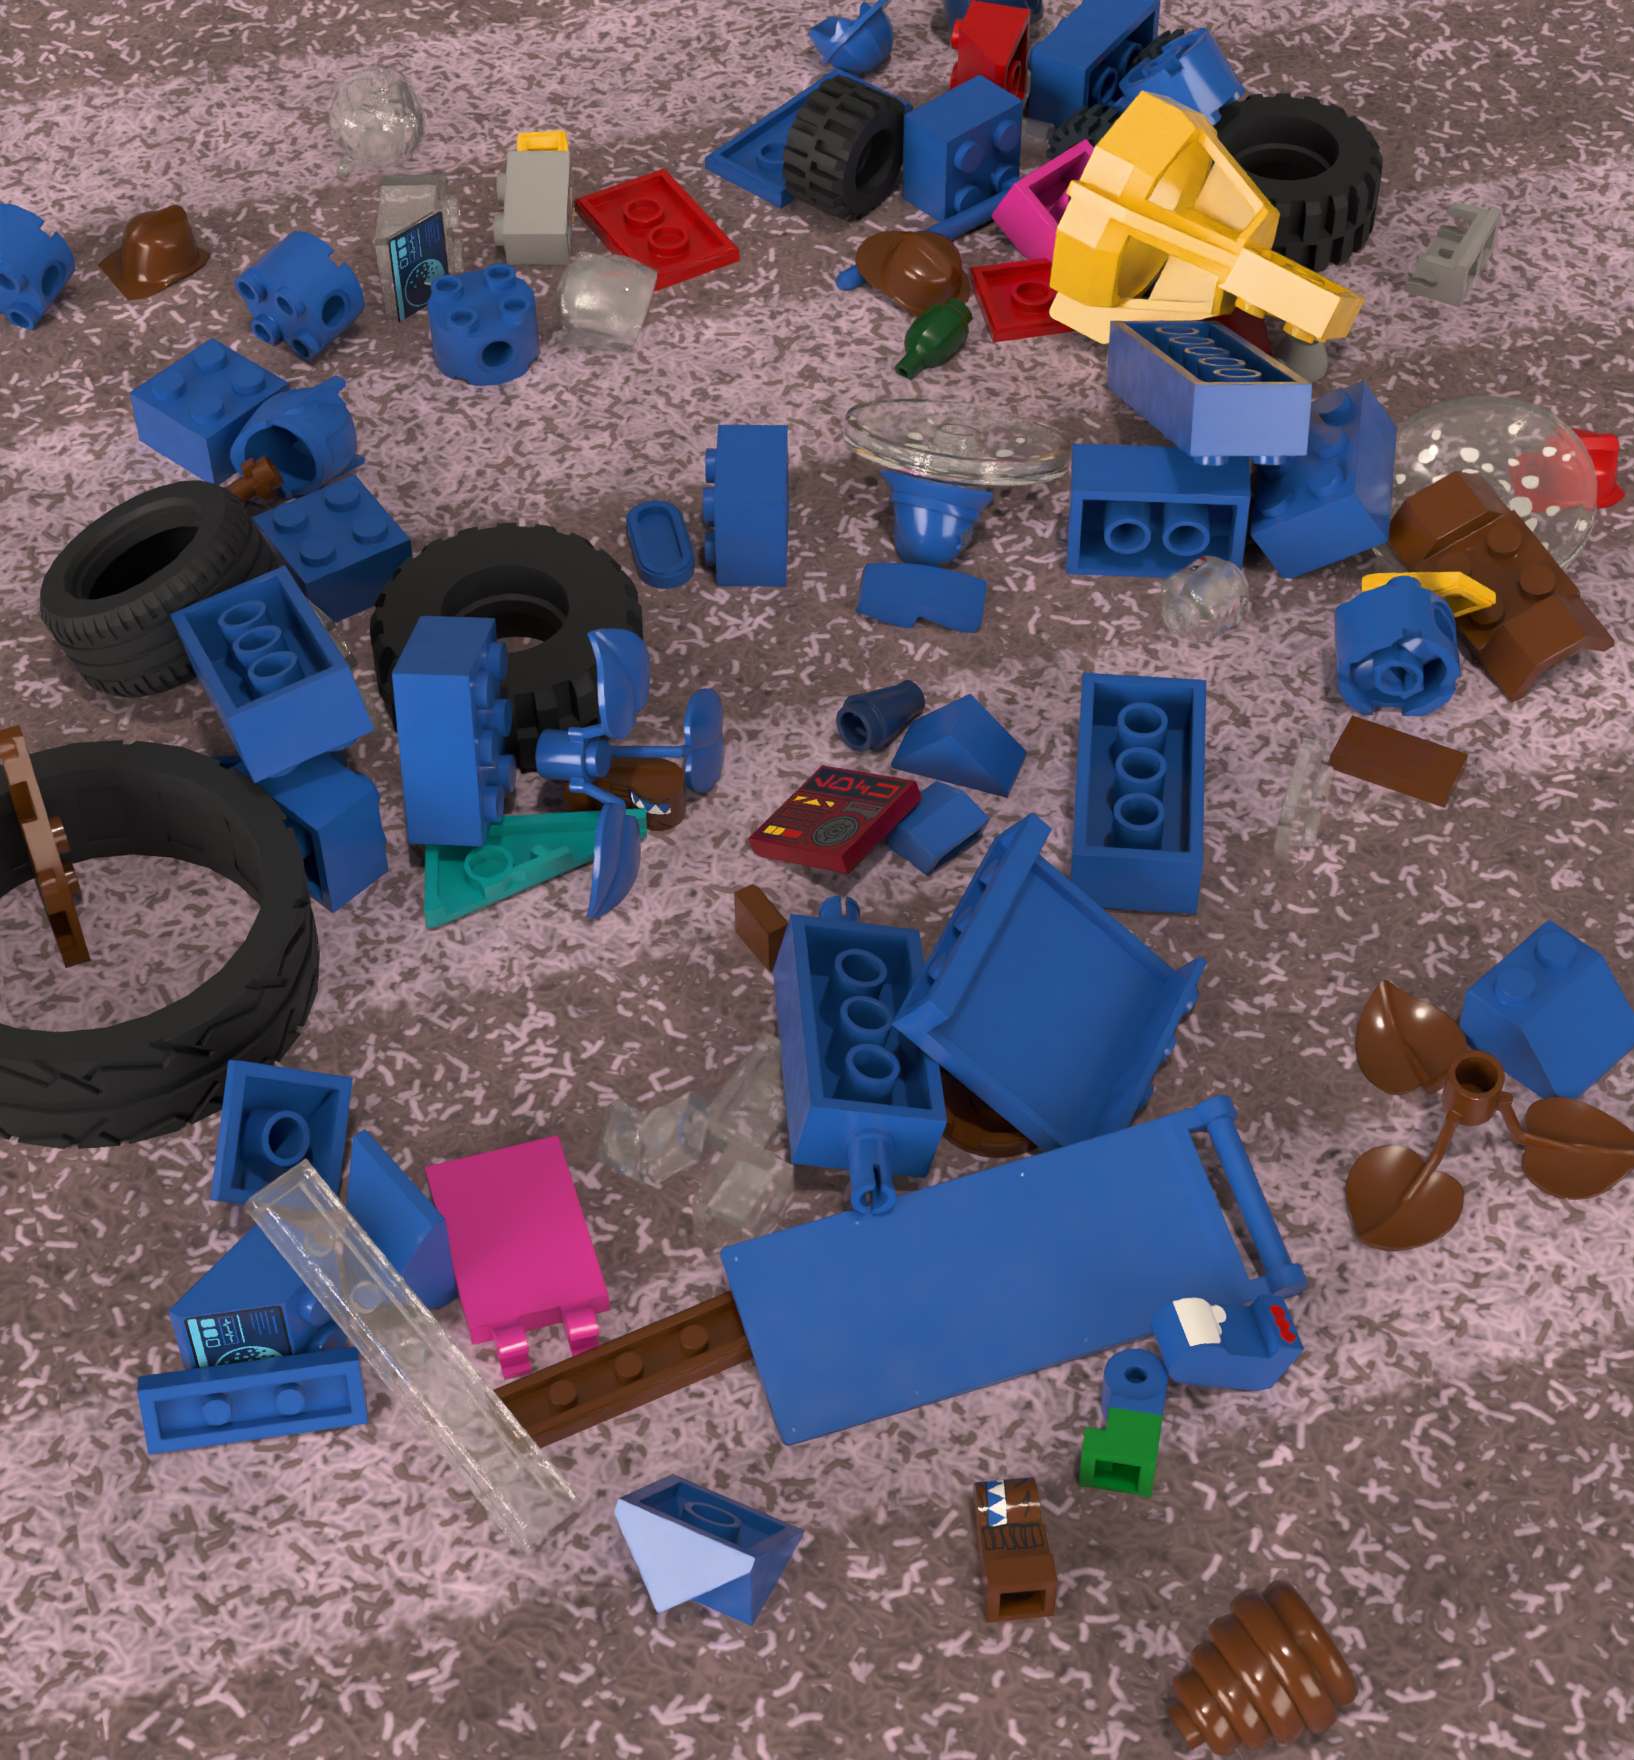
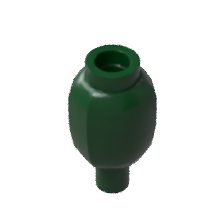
M949 298L945 303H936L927 307L914 320L905 334L904 348L906 354L895 365L896 373L912 380L922 368H935L950 359L968 337V325L972 321L970 309L962 301L955 298Z

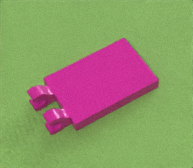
M558 1135L425 1167L433 1205L446 1220L456 1288L472 1345L491 1340L494 1341L504 1380L532 1373L527 1354L529 1353V1346L525 1334L526 1331L562 1323L572 1357L599 1346L597 1335L600 1333L595 1314L610 1310L609 1294Z

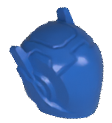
M334 376L314 387L281 392L264 401L244 425L230 449V461L235 470L241 476H244L240 467L242 463L250 458L256 461L264 455L268 456L284 480V484L277 488L278 494L275 496L290 499L298 495L310 494L331 480L364 464L365 458L355 453L357 451V437L352 415L346 407L347 404L338 395L339 391L345 388L346 381L340 376Z

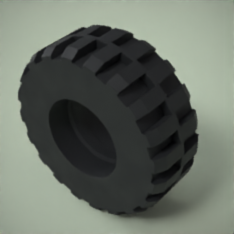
M497 523V527L479 530L476 526L460 530L457 536L444 541L439 538L424 546L421 554L415 558L408 557L397 568L392 576L393 581L388 580L376 599V610L370 618V638L380 699L385 703L386 714L395 727H397L392 672L420 616L495 618L497 639L526 637L544 641L526 650L507 653L506 677L504 680H500L502 699H510L512 706L511 731L509 736L505 737L506 754H513L515 756L516 766H521L522 771L537 769L535 759L538 739L544 730H568L569 727L584 728L601 723L597 691V664L587 633L606 628L625 629L638 635L644 642L642 607L638 601V591L631 578L621 570V566L602 548L598 551L594 549V546L588 539L574 533L570 535L559 533L554 527L535 524V527L517 526V523ZM602 735V736H599V737H600V739H605V738H607L608 736Z

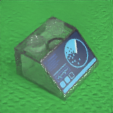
M447 174L383 175L375 247L386 324H398L428 306L427 302L432 294L431 283L434 279L442 275H455V272H464L463 239L454 240L453 229L460 228L459 197L449 196Z

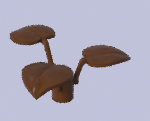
M1383 980L1367 1001L1359 1021L1355 1049L1359 1067L1374 1086L1388 1094H1407L1420 1085L1429 1094H1435L1443 1089L1441 1102L1446 1112V1118L1431 1154L1425 1162L1412 1149L1394 1144L1371 1148L1355 1161L1346 1181L1345 1193L1355 1237L1368 1247L1395 1252L1430 1244L1449 1233L1461 1215L1464 1204V1190L1458 1180L1436 1169L1441 1163L1454 1132L1459 1125L1477 1126L1484 1124L1494 1116L1496 1111H1500L1512 1140L1517 1144L1527 1146L1522 1157V1169L1528 1180L1544 1193L1567 1200L1589 1199L1601 1195L1634 1170V1132L1600 1109L1585 1102L1565 1097H1548L1533 1102L1525 1114L1524 1131L1512 1107L1513 1095L1502 1091L1505 1073L1500 1062L1486 1052L1477 1050L1467 1051V1042L1463 1031L1458 1028L1459 1025L1447 1013L1430 1003L1405 993L1391 982Z

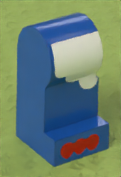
M1258 1295L1250 1306L1213 1304L1210 1306L1204 1299L1184 1298L1162 1307L1154 1314L1150 1322L1153 1335L1163 1355L1169 1377L1175 1382L1182 1384L1253 1391L1270 1389L1304 1350L1282 1296Z

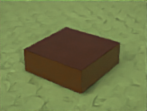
M751 884L734 892L735 932L770 973L774 969L788 922L761 889Z

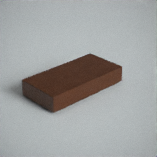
M1352 715L1330 755L1328 768L1445 808L1466 768L1468 754Z

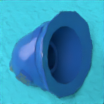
M880 469L879 471L891 490L889 501L893 502L896 549L900 559L905 563L944 569L949 562L953 561L969 545L973 537L975 523H980L981 511L994 501L993 492L933 483L885 469Z

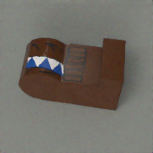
M612 757L607 775L605 777H597L591 783L623 799L626 809L646 808L648 830H669L679 825L685 818V776L682 769L676 763L669 760L649 757ZM563 781L565 812L602 810L604 803L585 793L570 792V781Z
M1024 1477L973 1482V1512L986 1623L1054 1616L1057 1575L1053 1553L1050 1554L1045 1524H1042L1040 1502L1035 1478ZM1036 1590L1030 1598L1022 1601L1008 1600L1000 1595L1003 1593Z

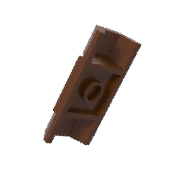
M1454 471L1405 499L1391 519L1389 542H1386V544L1409 573L1461 572L1496 592V604L1455 617L1456 632L1481 667L1511 703L1522 699L1543 671L1581 649L1605 652L1614 647V639L1580 598V590L1517 512L1509 510L1483 476Z

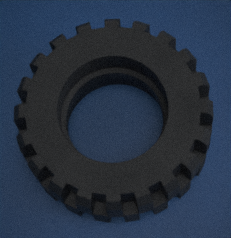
M1276 93L1275 97H1263V94L1248 95L1244 101L1238 102L1236 100L1218 109L1221 119L1213 125L1218 132L1217 138L1280 213L1271 250L1314 272H1320L1328 267L1329 262L1337 266L1352 256V252L1356 253L1366 243L1368 235L1373 231L1383 157L1379 152L1380 147L1370 131H1367L1362 121L1356 116L1347 117L1345 110L1337 105L1331 104L1326 106L1320 104L1319 99L1305 96L1304 99L1292 98L1289 93ZM1212 160L1211 169H1212V167H1213V165H1214V162H1215L1214 160Z

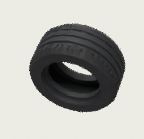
M202 480L179 481L156 487L125 501L89 524L72 539L55 558L44 576L40 590L41 618L75 668L91 687L121 698H140L181 686L197 678L170 614L280 568L277 557L235 494L222 486Z

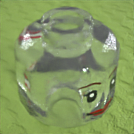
M1208 555L1194 560L1168 577L1161 589L1162 617L1165 624L1172 632L1182 635L1192 642L1203 644L1217 638L1241 622L1247 613L1249 596L1247 579L1243 572L1230 561Z

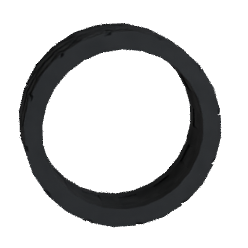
M123 740L72 743L31 753L29 757L47 816L59 815L69 844L70 852L60 854L61 860L70 858L72 864L93 858L123 855L175 858L209 868L238 884L260 905V910L245 942L218 973L188 996L147 1016L105 1028L66 1032L19 1029L0 1023V1137L10 1140L12 1136L19 1137L18 1143L65 1149L70 1144H78V1149L116 1147L121 1146V1141L127 1139L129 1144L177 1132L186 1121L192 1125L222 1110L228 1060L274 1066L275 1061L280 1062L301 1033L295 1031L298 1026H305L317 995L320 950H317V944L319 940L314 913L311 907L304 860L293 827H285L282 820L287 819L286 815L263 787L254 783L253 780L234 767L225 769L219 766L222 761L181 746L137 740L132 744H123ZM0 765V898H2L15 887L34 879L4 769Z

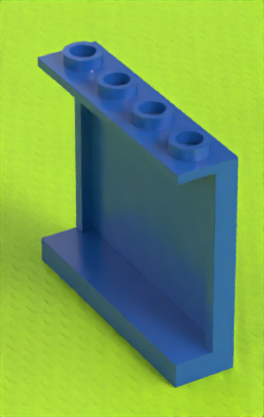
M1032 812L994 838L893 1020L892 1025L1039 1148L1047 1152L1129 1127L1134 1114L1146 1104L1153 1093L1154 1085L1150 1081L1157 1066L1168 1057L1176 1045L1177 1037L1173 1033L1180 1018L1192 1008L1199 996V990L1196 988V985L1207 961L1199 956L1177 970L1169 966L1039 854L1052 828Z

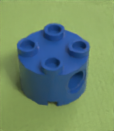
M1205 27L1187 32L1161 47L1163 54L1153 60L1148 56L1128 72L1119 83V88L1129 105L1141 91L1168 96L1205 115L1212 126L1221 119L1217 109L1233 103L1246 92L1216 40Z
M0 203V313L5 314L12 325L33 330L75 272L74 256L66 241L57 231L50 238L40 229L45 221L39 216L17 205Z
M293 231L246 269L234 282L238 293L243 297L254 318L250 326L255 336L272 346L281 340L289 344L299 358L308 362L313 360L349 328L358 316L363 313L365 307L363 290L354 272L346 262L337 267L328 258L335 250L325 241L308 232Z
M495 263L489 265L484 270L469 271L456 276L442 275L432 281V294L427 302L434 363L443 375L455 380L454 375L466 379L468 385L489 386L509 382L529 371V364L535 358L537 361L540 354L534 291L528 284L516 277V271L512 266L504 263Z
M1397 576L1389 580L1386 585L1362 592L1351 601L1342 603L1336 608L1334 612V640L1338 690L1347 705L1363 715H1373V707H1398L1402 710V716L1419 717L1432 713L1451 699L1456 691L1455 681L1458 677L1460 679V660L1455 616L1446 600L1433 591L1422 588L1420 581L1415 577Z

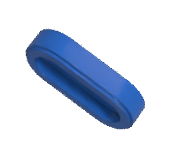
M658 500L646 501L633 507L626 517V530L640 579L647 585L660 589L676 588L688 582L695 572V560L681 511L671 503Z

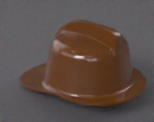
M174 204L161 210L139 213L130 218L123 230L121 248L108 255L98 266L129 301L144 299L158 294L183 277L195 273L206 265L210 258V253L197 246L186 211L180 205Z
M929 230L879 232L866 238L857 249L855 263L859 274L869 284L891 298L913 316L918 317L927 307L936 303H945L949 298L958 299L964 304L969 301L971 287L968 276L962 269L959 250L950 239L940 233Z

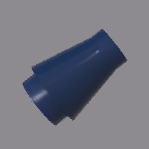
M904 680L897 685L849 696L836 716V725L841 738L855 751L862 752L867 749L872 751L880 750L912 717L924 710L925 698L923 692L913 681Z

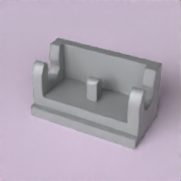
M1464 203L1450 205L1446 212L1447 215L1453 218L1464 219L1469 225L1468 230H1461L1456 226L1441 225L1437 237L1426 255L1418 257L1414 263L1417 269L1413 276L1409 277L1406 281L1404 291L1460 308L1495 249L1502 209L1491 207L1490 210Z

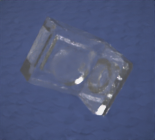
M689 1091L664 1107L655 1108L646 1116L624 1101L617 1099L606 1107L597 1156L601 1161L641 1185L655 1186L701 1159L711 1103Z

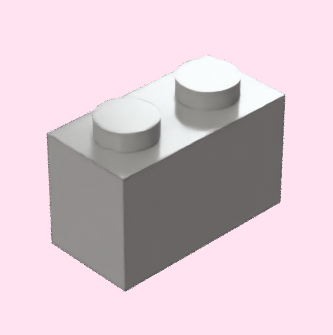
M507 151L506 173H497L498 205H504V214H495L494 239L496 246H504L508 265H570L574 194L570 151Z

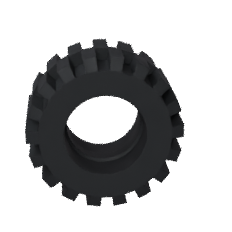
M839 75L834 76L832 80L827 79L822 82L817 90L814 89L810 93L804 105L800 107L787 136L788 139L782 158L784 160L782 175L786 179L785 187L787 191L792 193V197L847 222H852L854 219L860 220L866 216L870 210H874L886 198L900 173L903 164L904 115L908 113L905 112V105L897 100V98L849 77Z

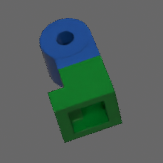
M1125 1349L1115 1353L1108 1360L1104 1369L1101 1394V1409L1107 1420L1106 1430L1085 1427L1078 1486L1152 1497L1168 1383L1167 1369L1164 1363L1152 1352L1143 1349Z

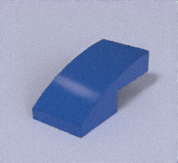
M909 563L866 564L862 571L856 612L896 627L912 628L917 618L922 617L959 632L975 633L982 622L987 581L960 572L927 565Z

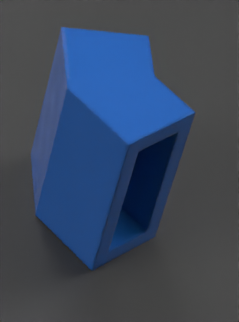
M935 781L920 792L922 799L886 836L889 848L899 856L908 859L915 868L926 876L980 837L990 820L964 791L939 781Z

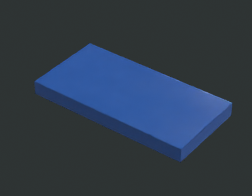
M836 68L705 157V169L771 204L783 208L796 199L792 197V193L787 191L785 187L786 179L782 175L784 164L782 158L788 139L787 136L800 107L804 105L810 93L814 89L817 90L822 82L827 79L832 80L834 76L839 75L849 77L897 98V100L905 105V112L913 111V105Z

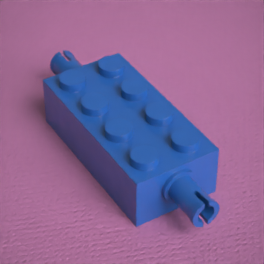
M841 895L827 898L821 903L818 908V917L790 915L773 969L791 1163L849 1170L851 1184L850 1199L853 1208L865 1214L867 1209L865 1192L868 1191L870 1193L871 1213L873 1215L886 1212L896 1202V1190L893 1186L892 1175L926 1178L945 1129L947 1116L939 1064L892 1025L893 1020L924 966L920 932L916 929L860 923V907L857 901L847 896L845 900L846 915H843Z

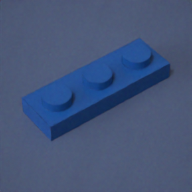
M359 1346L138 1377L137 1394L148 1455L368 1424L367 1400Z

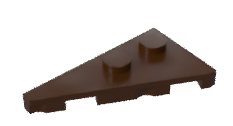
M17 725L0 730V759L34 880L65 968L91 961L72 897L82 894L71 859L61 860L59 856L60 854L70 852L59 815L47 816L20 726Z

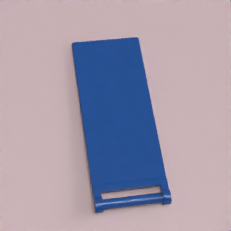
M1229 1095L1215 1096L1199 1103L1195 1107L1152 1121L896 1196V1202L892 1208L880 1214L872 1215L871 1204H868L865 1214L852 1209L722 1248L720 1259L783 1444L792 1446L1153 1336L1150 1322L1154 1314L1162 1307L1180 1299L1200 1298L1206 1300L1210 1306L1213 1304L1250 1306L1258 1295L1282 1296L1284 1299L1304 1291L1309 1286L1301 1264H1293L1235 1127L1234 1121L1238 1118V1113ZM1199 1131L1203 1133L1208 1132L1266 1275L1249 1279L1190 1134Z

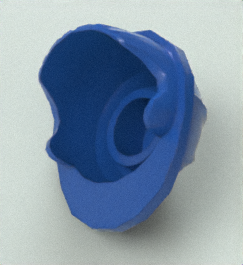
M878 0L873 6L863 2L860 5V13L856 20H849L845 17L840 19L834 16L812 27L808 31V35L823 57L821 62L824 65L831 64L835 68H839L847 73L861 74L874 71L889 56L892 50L894 40L893 27L884 10L892 0Z

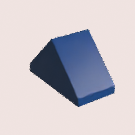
M970 693L912 721L891 762V768L1008 798L1026 759L1027 751Z

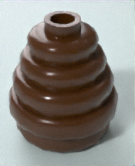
M1276 1580L1271 1582L1262 1593L1256 1589H1248L1241 1592L1230 1603L1229 1609L1231 1613L1216 1618L1210 1624L1207 1633L1210 1642L1197 1645L1190 1653L1189 1661L1192 1668L1178 1672L1174 1676L1172 1689L1178 1701L1166 1709L1191 1750L1205 1742L1214 1754L1225 1757L1230 1755L1240 1743L1247 1750L1254 1751L1263 1748L1271 1737L1277 1743L1284 1745L1294 1742L1306 1729L1311 1734L1322 1733L1337 1720V1709L1348 1706L1355 1700L1359 1688L1341 1653L1303 1597L1288 1581Z

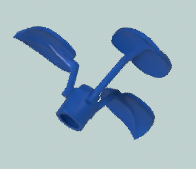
M613 628L598 629L587 633L597 664V691L601 723L584 728L569 727L568 730H544L538 739L535 758L537 771L543 779L570 781V792L585 793L604 803L596 827L591 895L588 913L585 916L587 918H598L620 904L631 890L640 868L641 839L636 817L625 815L626 804L623 799L591 784L597 777H605L611 765V758L686 757L685 783L687 788L693 792L706 793L712 790L718 781L725 757L722 734V703L719 695L713 689H699L691 696L684 718L685 745L610 746L607 740L600 739L599 736L602 735L612 739H625L628 737L637 722L636 712L642 710L646 705L650 690V659L645 643L638 635L631 631Z

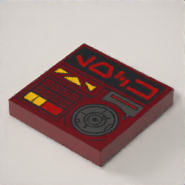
M822 765L748 840L753 852L760 857L849 874L919 803L922 796L914 780Z

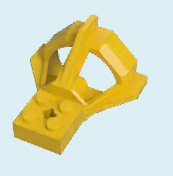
M1141 91L1095 146L1080 180H1071L1066 194L1071 196V200L1056 231L1049 287L1058 291L1049 313L1053 319L1101 344H1109L1110 321H1201L1231 314L1236 307L1262 319L1266 315L1276 319L1278 317L1286 322L1282 330L1304 342L1312 344L1316 340L1326 343L1327 339L1347 337L1366 298L1271 250L1280 217L1279 211L1269 202L1217 138L1218 132L1205 115L1168 96ZM1212 160H1214L1215 162H1214V165H1213V167H1212V169H1211ZM1159 276L1149 299H1141Z

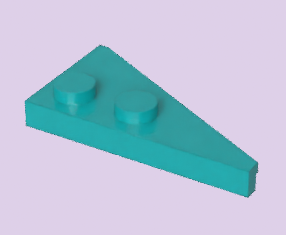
M646 808L626 809L625 815L635 816L638 821L640 839L646 838ZM601 811L502 816L500 823L492 824L484 846L425 844L424 913L426 927H438L594 860L595 834Z

